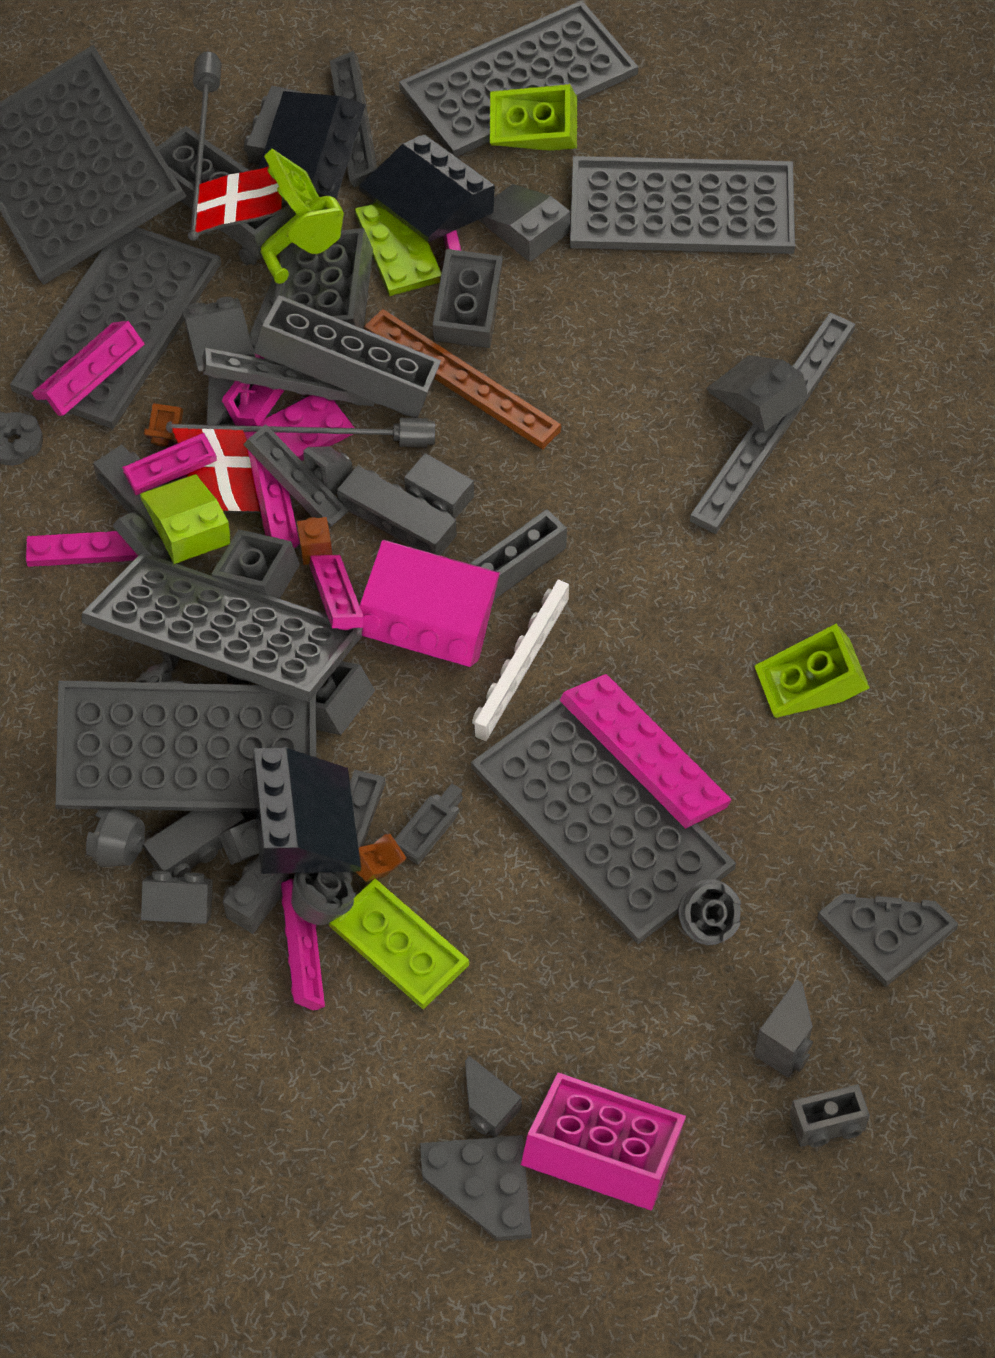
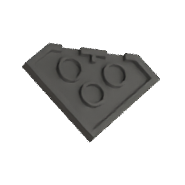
M842 893L819 911L817 917L885 987L951 935L958 927V923L936 901L906 902L902 901V898L875 896V899L858 898L856 894Z
M523 1135L420 1143L423 1181L445 1196L452 1205L469 1219L479 1224L496 1241L531 1238L526 1167L521 1165L524 1153Z

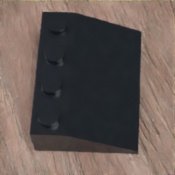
M283 91L258 169L269 167L264 155L271 149H274L307 172L319 197L331 196L337 199L366 104L337 95Z
M425 134L403 143L359 185V191L427 242H431L494 213L495 185Z
M254 748L251 775L261 874L361 871L348 768L289 748Z

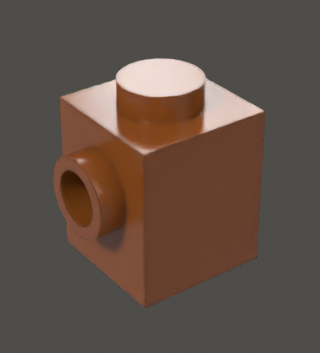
M311 517L306 520L297 521L303 565L310 564V556L333 555L327 517Z

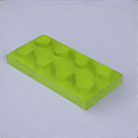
M377 203L355 208L356 218L360 227L365 229L372 245L373 259L389 296L440 283L442 273L429 243Z
M374 879L354 898L353 906L347 913L329 923L331 929L423 1010L469 966L468 958L377 879Z

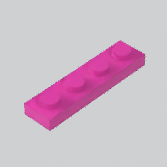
M248 450L265 535L291 541L295 549L300 542L290 494Z
M117 531L27 536L26 563L28 567L134 561L138 557L136 552Z
M310 556L309 566L331 627L340 630L363 628L364 616L341 556Z
M289 879L282 882L281 887L283 896L282 906L284 908L286 924L285 935L289 952L288 964L292 979L291 993L294 1003L311 1010H318L325 1007L316 925L302 919L293 909L291 896L294 880Z

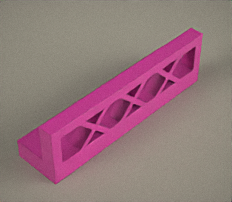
M129 321L113 322L32 392V395L36 400H47L58 416H64L145 343Z
M255 354L256 358L264 359V357ZM235 381L222 398V402L235 426H260L285 390L271 389L256 384L250 389V384ZM240 392V405L237 408L234 399Z

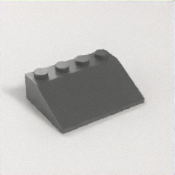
M365 229L341 230L340 238L327 250L319 254H310L296 244L290 243L281 251L280 265L282 268L287 269L289 276L284 283L276 284L274 303L278 295L364 329L373 248Z

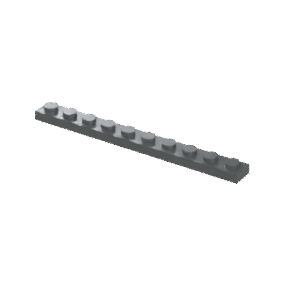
M831 312L793 365L794 368L801 371L804 375L808 398L855 330V323ZM808 398L767 431L762 430L755 424L751 426L691 513L690 522L717 534Z

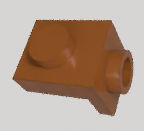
M153 403L149 428L144 429L143 435L151 439V444L168 447L169 442L177 443L173 432L170 433L166 430V424L172 421V424H181L184 409Z
M389 833L384 834L374 844L358 847L361 871L356 873L365 882L383 878L404 862L406 856L392 835Z

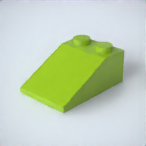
M571 85L491 91L490 144L537 150L577 149V96Z
M196 474L140 494V498L174 564L230 544L229 522L217 499Z
M837 623L754 665L775 718L840 703L870 688L849 637Z

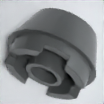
M118 808L99 809L95 816L101 819L95 829V833L88 832L86 854L92 856V861L98 862L100 867L131 865L143 849V843L145 842L144 822L128 810Z
M348 872L295 873L291 896L292 907L302 919L311 924H329L352 908L356 892H353L350 885L353 879Z
M715 879L699 881L692 885L680 900L678 916L685 933L697 943L703 945L722 943L732 937L740 926L741 901L733 889L722 881Z

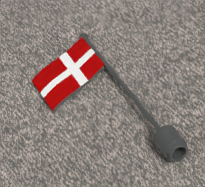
M213 52L201 53L194 63L193 84L196 89L203 92L192 223L191 231L188 232V238L192 241L197 240L201 234L219 228L262 220L282 212L283 198L277 190L279 187L277 181L268 172L269 167L230 174L201 184L208 93L214 92L219 88L222 64L219 57Z
M399 418V423H394L393 429L268 426L273 432L393 435V441H399V447L427 448V445L435 444V421H428V418ZM172 421L166 424V430L170 433L173 432L177 444L205 433L217 455V461L186 474V476L189 477L196 474L217 499L224 513H261L248 449L243 444L247 441L244 432H257L263 426L172 424Z

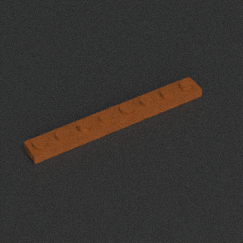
M384 309L364 326V330L441 360L434 378L435 380L542 450L561 432L560 423Z

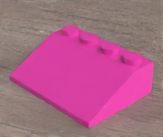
M382 540L360 603L364 616L362 636L471 667L480 658L500 572Z
M557 1073L527 1135L521 1165L652 1211L664 1182L686 1116Z

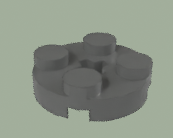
M0 412V464L19 465L24 463L25 459L31 456L34 457L40 451L43 443L42 431L36 417L20 412ZM14 434L20 437V439H15L13 443H9L7 438Z

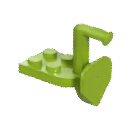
M271 149L264 155L269 165L268 172L277 181L279 194L296 213L293 218L269 237L261 247V255L271 275L274 277V281L277 284H282L288 279L289 273L287 269L281 267L276 256L290 243L296 244L310 254L324 252L340 238L344 212L334 197L318 196L304 169L274 149Z

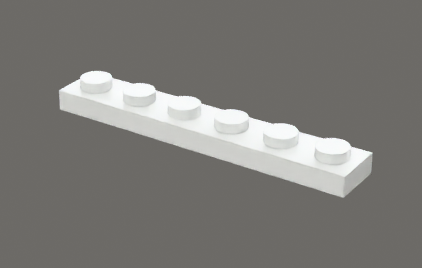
M557 580L553 589H547L542 599V608L539 613L534 612L531 616L528 632L525 636L521 635L518 638L514 649V656L511 660L507 659L504 662L500 673L501 678L498 683H492L486 696L487 702L483 708L478 707L473 716L472 724L475 725V737L487 741L568 602V583Z

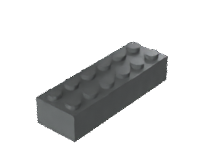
M185 126L157 146V149L187 196L180 201L193 210L199 135ZM204 139L201 184L226 175L249 171ZM283 198L282 212L274 216L219 229L261 259L262 244L293 218L296 213Z
M278 295L261 327L254 350L255 354L267 360L275 361L290 367L294 371L302 372L317 378L321 382L332 384L351 394L359 395L376 404L384 405L413 418H418L441 360L280 295Z

